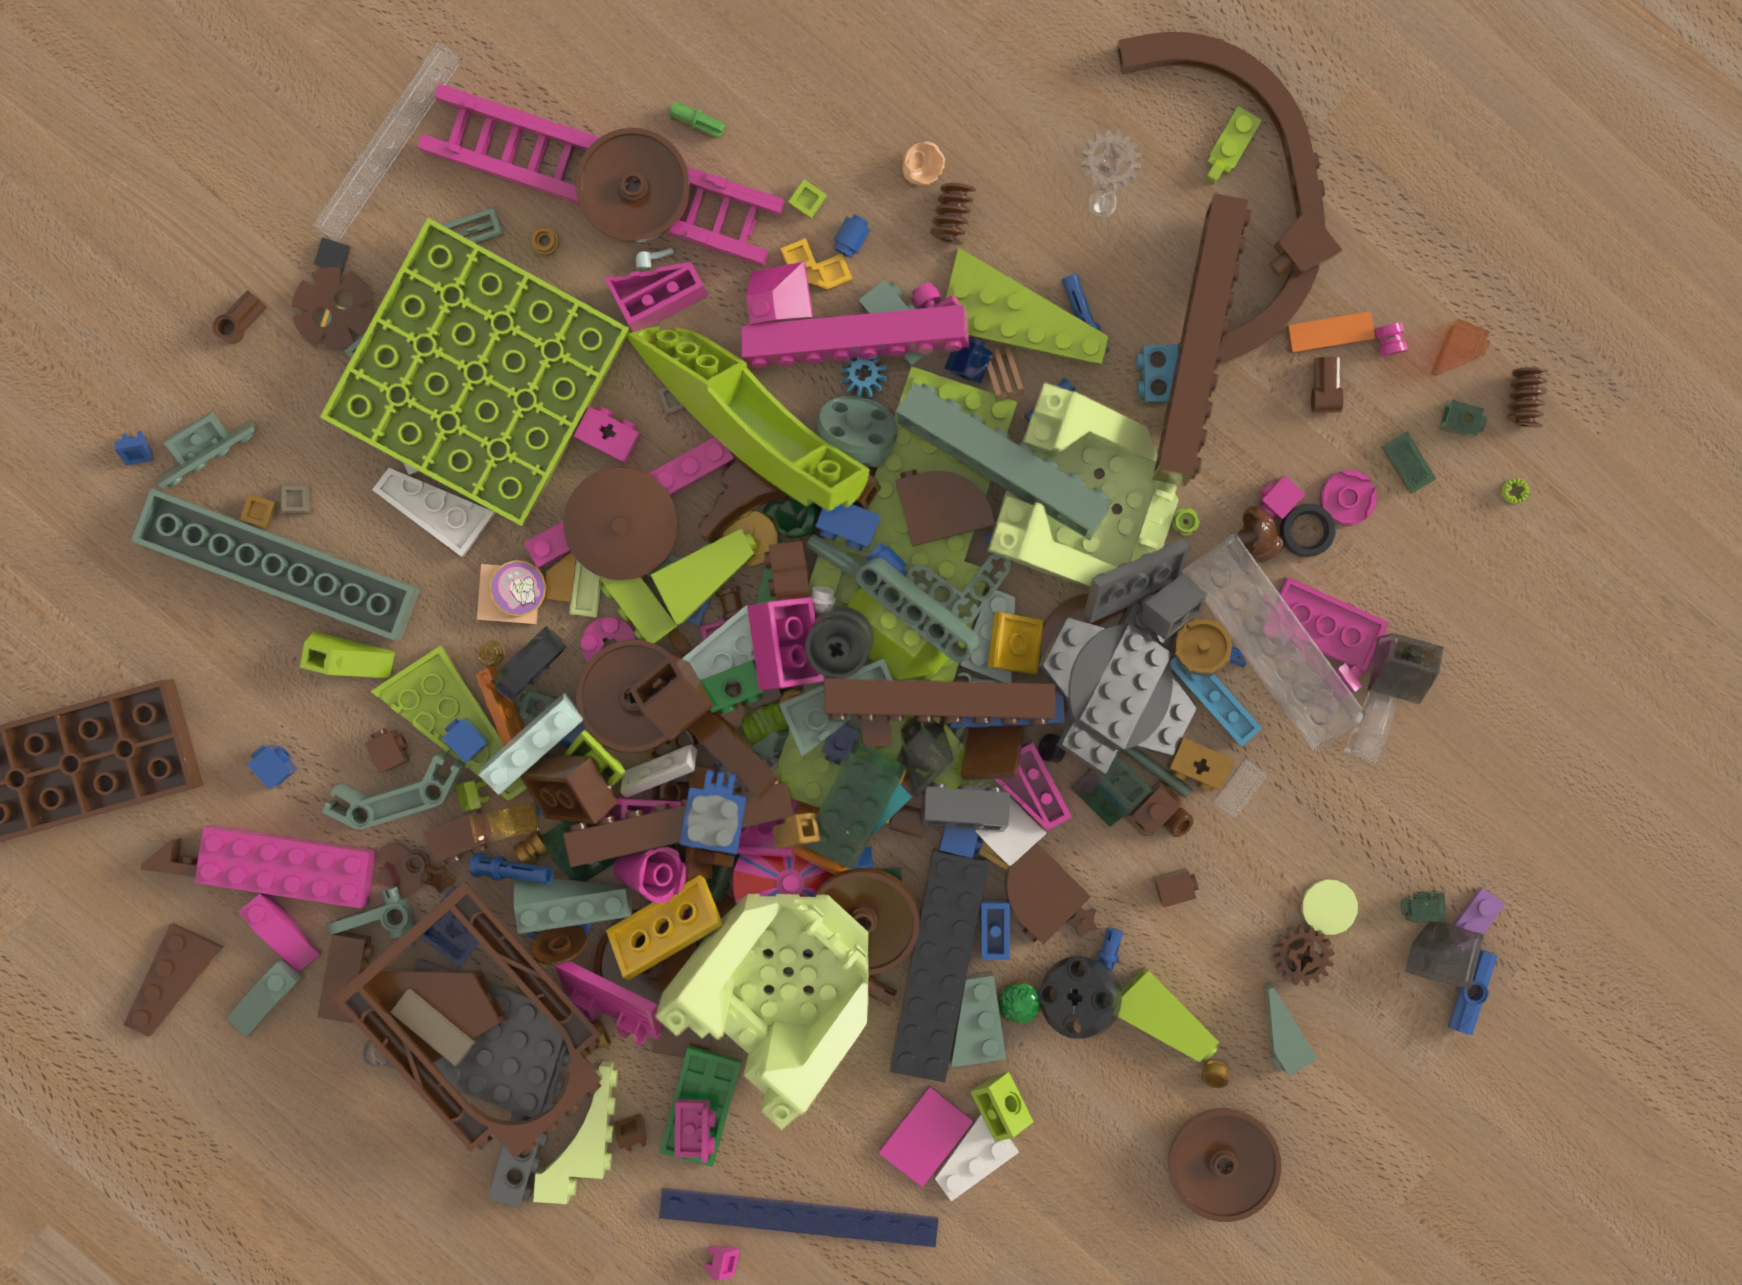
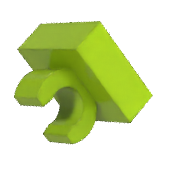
M473 780L455 786L462 812L480 808L481 803L490 800L489 796L480 797L477 792L480 787L486 786L485 782L475 783Z

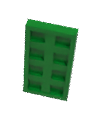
M688 1045L659 1153L675 1157L676 1099L710 1100V1109L715 1110V1125L710 1127V1137H715L714 1154H709L707 1163H701V1158H676L713 1167L742 1059Z

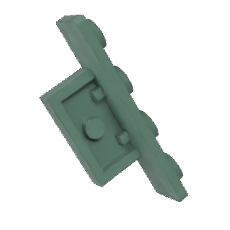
M210 411L166 438L164 444L179 464L159 475L156 485L159 489L165 486L173 487L183 479L182 476L190 471L195 473L201 470L206 465L207 460L214 456L215 458H220L225 455L233 444L237 442L242 444L248 441L254 435V421L250 419L228 433L215 414Z

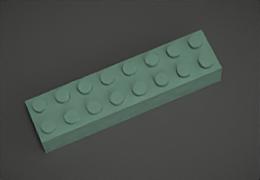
M914 382L896 410L898 424L1031 505L1036 503L1043 505L1045 514L1089 541L1092 539L1110 508L1111 502L1107 500L1108 495L1097 488H1093V490L1082 485L1084 481L1073 473L1064 474L1058 470L1059 466L1048 458L1041 460L1033 455L1035 451L1023 443L1017 445L1010 441V436L999 428H995V430L990 429L984 425L986 421L974 413H971L970 416L960 410L961 406L949 398L944 401L936 396L937 391L929 385L923 383L920 386Z

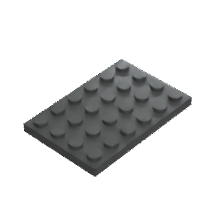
M420 958L417 959L414 969L450 968ZM488 982L508 1020L474 1039L475 1043L458 1065L454 1066L445 1057L434 1062V1064L460 1093L534 1118L543 1113L565 1040L557 1028L526 994ZM386 1059L384 1066L395 1069V1067Z

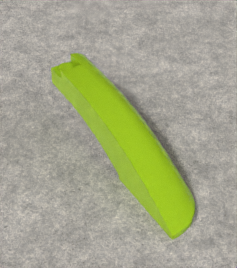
M659 326L628 333V340L679 402L725 447L769 482L805 506L815 502L827 511L834 509L840 504L848 508L860 496L868 480L869 469L828 444L801 423L765 389L748 370L745 361L707 337L684 328L676 327L675 331L669 329L660 330Z

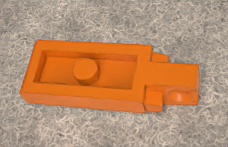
M490 667L476 673V678L486 700V706L496 725L497 734L504 745L522 731L524 726L514 701H509L506 697H503L491 683L497 672L495 667Z

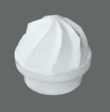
M822 586L812 588L810 597L813 599L815 613L821 615L824 611L833 608V605L836 603L833 589Z

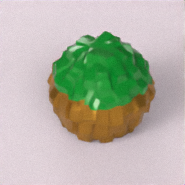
M1015 980L1010 985L1007 984L1000 991L998 998L1000 1005L999 1013L1007 1022L1012 1021L1021 1025L1032 1023L1033 1019L1041 1011L1036 986H1033L1026 980Z

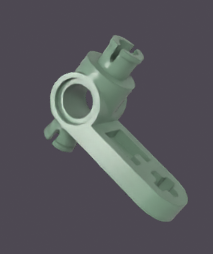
M394 886L391 889L388 888L380 891L384 904L328 922L327 927L331 935L380 920L382 926L387 929L389 938H396V941H398L415 925L413 919L414 910L406 897L400 898L398 887ZM392 909L401 911L403 914L402 922H397L392 918ZM414 941L409 947L416 945V941Z

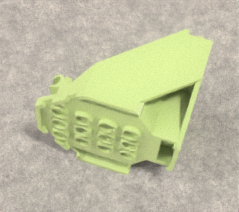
M1045 383L1041 388L1022 443L1035 451L1033 455L1041 460L1048 458L1059 466L1058 470L1064 474L1073 473L1084 481L1082 485L1091 490L1097 488L1108 495L1107 500L1111 502L1109 511L1089 541L1045 514L1043 505L1038 503L1031 505L1005 490L988 552L1038 572L1090 589L1092 580L1097 575L1110 572L1123 563H1130L1146 553H1152L1163 548L1179 501L1175 494L1177 487L1175 484L1152 480L1157 451L1147 426L1076 392H1070ZM1096 469H1102L1104 471V477L1102 479H1096L1094 477V471ZM1114 504H1119L1122 507V511L1118 515L1114 514L1111 510Z
M747 894L721 918L723 926L707 935L662 994L656 1018L676 1036L687 1026L701 1038L710 1032L718 1039L724 1031L748 1053L744 1076L764 1093L761 1112L780 1129L786 1127L799 1114L802 1115L867 1024L869 1006L868 931L829 895L800 897L799 894H776V896ZM765 949H771L774 952V954L772 956H766L763 953V951ZM810 949L814 954L811 957H806L803 951ZM786 967H791L794 970V973L791 975H787L784 973L783 969ZM766 985H772L775 990L773 992H767L765 991L764 987ZM810 985L814 988V991L807 993L803 988Z

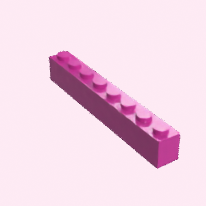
M964 305L742 325V358L748 367L753 369H764L767 365L777 364L789 367L799 362L819 364L822 360L832 359L844 362L854 357L874 359L877 355L887 354L893 357H900L909 352L930 354L933 350L942 349L955 352L961 350V348L969 347L968 315Z
M713 437L652 471L649 475L659 481L670 497L723 469L728 464H732L735 458L727 447L717 438ZM564 521L524 543L537 568L543 569L571 553L565 539Z

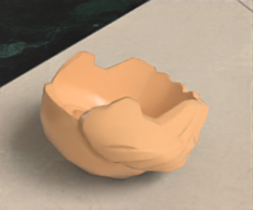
M927 141L913 144L903 156V173L906 180L919 186L933 184L935 180H938V176L942 174V170L945 168V157L939 150V147L932 142Z

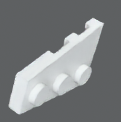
M980 1113L977 1120L965 1133L962 1141L937 1172L935 1180L949 1199L953 1201L1018 1154L1019 1151L1011 1139L995 1142Z

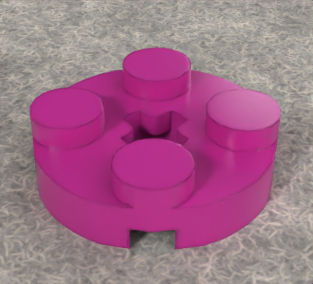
M614 617L595 620L586 628L581 639L582 653L585 660L589 662L596 653L603 649L605 645L603 640L606 637L609 640L614 638L617 642L637 640L634 629L624 620Z

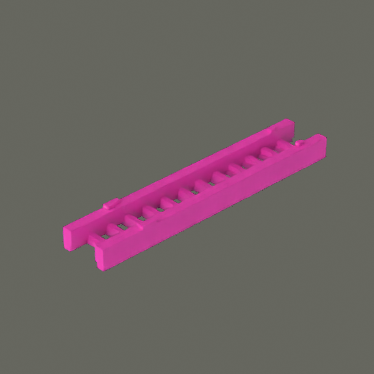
M438 83L434 95L436 100L459 108L448 142L421 134L417 148L422 153L580 206L576 194V185L564 182L563 180L574 147L587 151L600 137ZM471 113L485 117L474 151L460 146ZM497 122L512 126L501 160L486 156ZM523 131L538 135L527 169L513 165ZM550 139L564 144L553 178L539 173ZM687 167L690 186L697 188L687 221L679 220L665 235L764 268L768 258V251L746 242L748 236L751 237L757 222V219H755L757 209L781 217L785 207L784 199L728 181L725 178L710 173H704ZM705 192L724 197L713 231L695 226ZM732 200L750 206L739 240L721 235Z

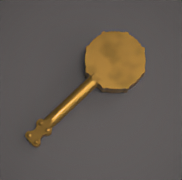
M1194 619V621L1187 622L1180 628L1181 631L1177 633L1175 658L1188 671V674L1212 677L1213 674L1223 669L1226 664H1229L1232 637L1229 636L1228 632L1218 621Z

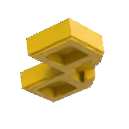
M806 238L780 248L786 265L805 262L808 283L828 291L853 281L842 253L816 264Z

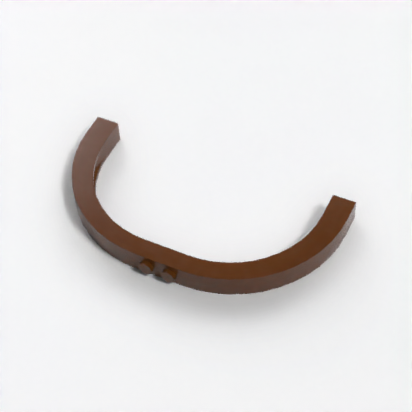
M1161 32L1119 40L1116 49L1121 74L1166 66L1194 67L1221 75L1247 91L1268 114L1281 140L1294 200L1296 219L1310 208L1325 227L1322 199L1325 196V187L1323 181L1318 179L1317 169L1320 167L1317 152L1313 153L1306 123L1295 100L1280 79L1267 66L1235 45L1202 34ZM1319 266L1298 277L1290 269L1284 285L1271 304L1253 320L1227 332L1226 336H1223L1222 343L1219 346L1224 347L1221 363L1218 366L1245 356L1277 334L1303 304L1312 288Z

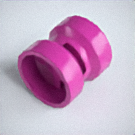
M1402 322L1375 329L1376 338L1380 339L1381 344L1379 347L1380 357L1408 350L1407 342L1402 337L1404 332Z

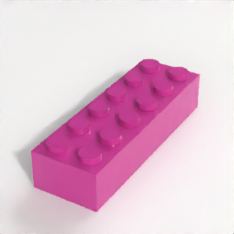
M209 825L203 827L194 883L363 908L369 904L377 850L220 825Z

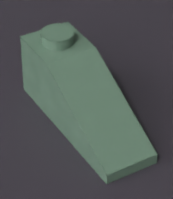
M282 959L255 984L227 1016V1019L247 1037L305 976L293 968L285 959Z
M1267 983L1264 985L1268 1037L1269 1047L1274 1054L1270 1059L1279 1072L1284 1070L1290 1076L1318 1058L1274 987Z

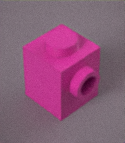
M1282 476L1275 483L1270 481L1259 492L1262 497L1257 502L1262 506L1261 508L1264 512L1278 521L1283 519L1306 494L1290 479Z

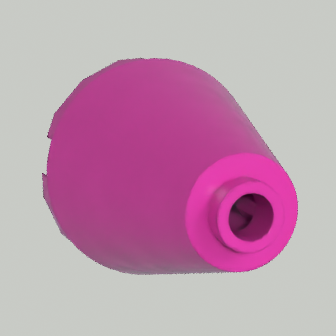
M661 846L619 856L614 863L613 871L619 881L647 900L654 903H667L675 894L681 892L686 880L685 863L681 862L678 851L670 847Z

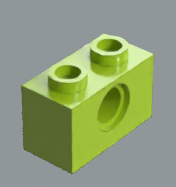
M1009 1072L990 1076L970 1091L995 1142L1014 1138L1033 1123L1031 1115Z

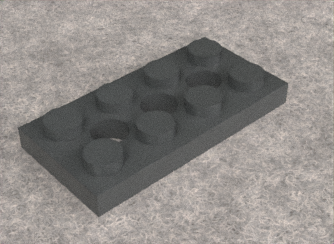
M1184 539L1173 544L1168 543L1155 552L1146 553L1137 560L1123 563L1110 572L1097 575L1092 580L1083 616L1089 623H1092L1139 602L1151 594L1154 595L1160 592L1168 580L1174 581L1182 574L1190 545Z

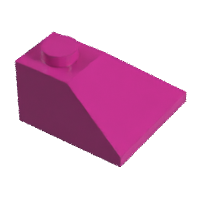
M804 261L751 272L746 294L751 325L813 318L806 264Z

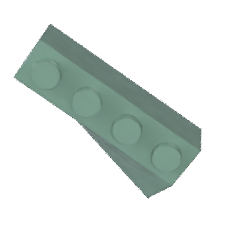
M514 879V912L518 934L630 917L634 913L630 888L627 885L553 879L549 885H545L543 883Z

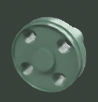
M844 396L832 399L823 405L817 417L815 434L860 464L878 467L883 464L884 459L894 449L897 438V422L888 409L875 401L856 396Z

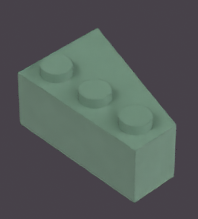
M992 971L966 975L950 1057L951 1068L1006 1059Z

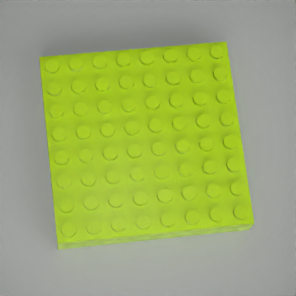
M427 218L320 418L518 525L525 527L588 407L591 405L628 337L630 329L445 226Z

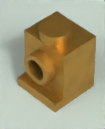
M815 813L792 815V817L783 819L784 824L773 826L776 849L798 847L820 841Z

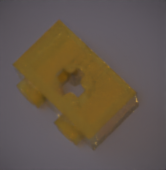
M535 802L469 815L475 843L496 841L540 830Z

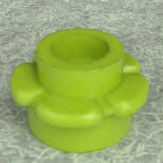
M1182 508L1175 512V518L1172 520V526L1175 531H1179L1181 535L1187 536L1192 534V531L1198 529L1200 521L1193 509L1188 508L1184 510ZM1187 519L1188 524H1184L1183 520Z

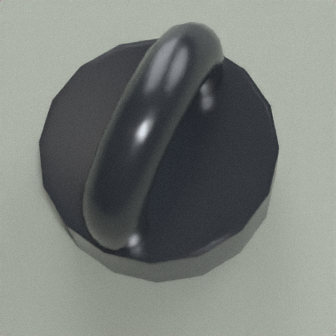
M1047 734L1041 739L1039 754L1043 760L1052 763L1062 761L1066 751L1057 746L1061 736Z

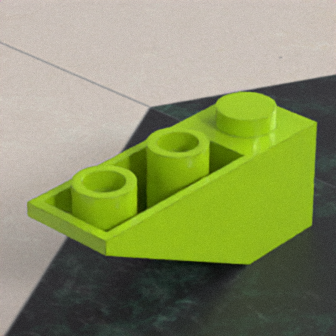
M314 630L304 642L300 668L326 675L390 678L395 652Z

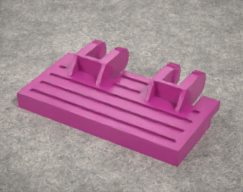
M570 961L556 965L563 991L571 997L570 999L577 1007L584 1010L592 1022L598 1019L601 1011L618 1020L616 1027L621 1037L627 1038L631 1033L634 1043L639 1046L645 1042L647 1034L657 1040L660 1038L659 1029L662 1026V1022L656 1018L657 1004Z

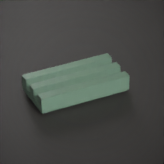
M494 207L443 224L446 228L453 230L491 216V221L457 232V234L466 237L492 227L495 228L493 231L468 239L475 244L504 235Z

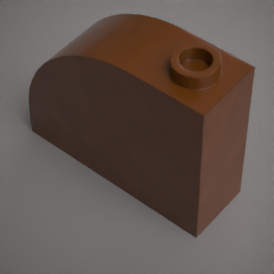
M915 469L900 473L901 478L896 479L912 547L995 525L991 507L984 494L971 481L960 475L946 471H929L917 474Z
M1038 843L1032 846L1011 866L1008 865L1005 872L1007 899L1013 912L1025 926L1022 931L1033 942L1038 939L1044 945L1090 898V895Z

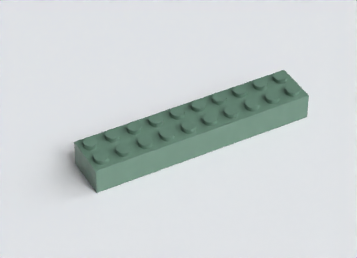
M150 489L131 539L134 543L394 641H402L421 588L156 489Z

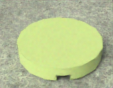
M1322 879L1314 882L1303 895L1301 912L1305 922L1308 925H1312L1315 931H1323L1325 935H1336L1346 931L1354 923L1358 914V902L1354 892L1340 881Z

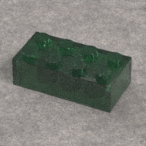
M855 740L816 815L820 841L803 846L853 871L896 790L906 765Z

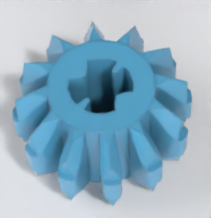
M877 355L872 361L870 359H861V357H855V362L851 358L845 361L851 368H840L841 373L849 375L843 377L841 383L847 384L851 382L846 389L849 394L855 388L858 389L856 396L859 398L862 397V390H866L869 398L873 397L872 387L876 391L881 392L882 387L876 381H887L886 376L878 374L884 372L887 368L886 365L876 367L881 360L880 356ZM862 368H867L868 374H872L871 377H866L865 381H860L859 375L856 376V372H861Z

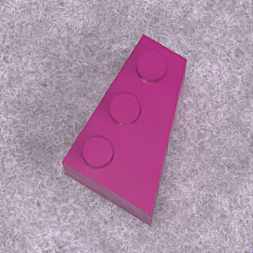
M691 262L658 267L656 270L641 273L639 271L630 272V275L619 277H604L633 332L646 329L709 296Z

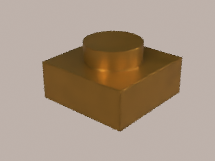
M248 493L240 520L269 529L277 502Z

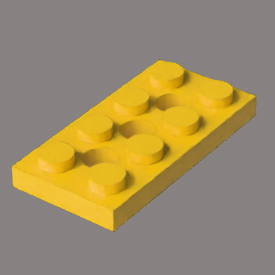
M701 875L685 883L681 892L670 898L669 902H653L606 930L623 978L626 980L634 978L723 926L706 880ZM692 907L693 913L691 917L683 920L684 911ZM668 921V930L665 933L660 934L659 929L661 924ZM645 935L644 944L636 948L637 939Z

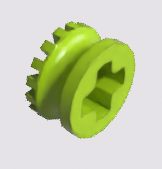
M1512 479L1504 483L1501 495L1507 503H1522L1529 497L1530 488L1523 479ZM1512 484L1515 487H1520L1522 492L1518 493V499L1515 496L1509 495L1508 491L1512 490Z

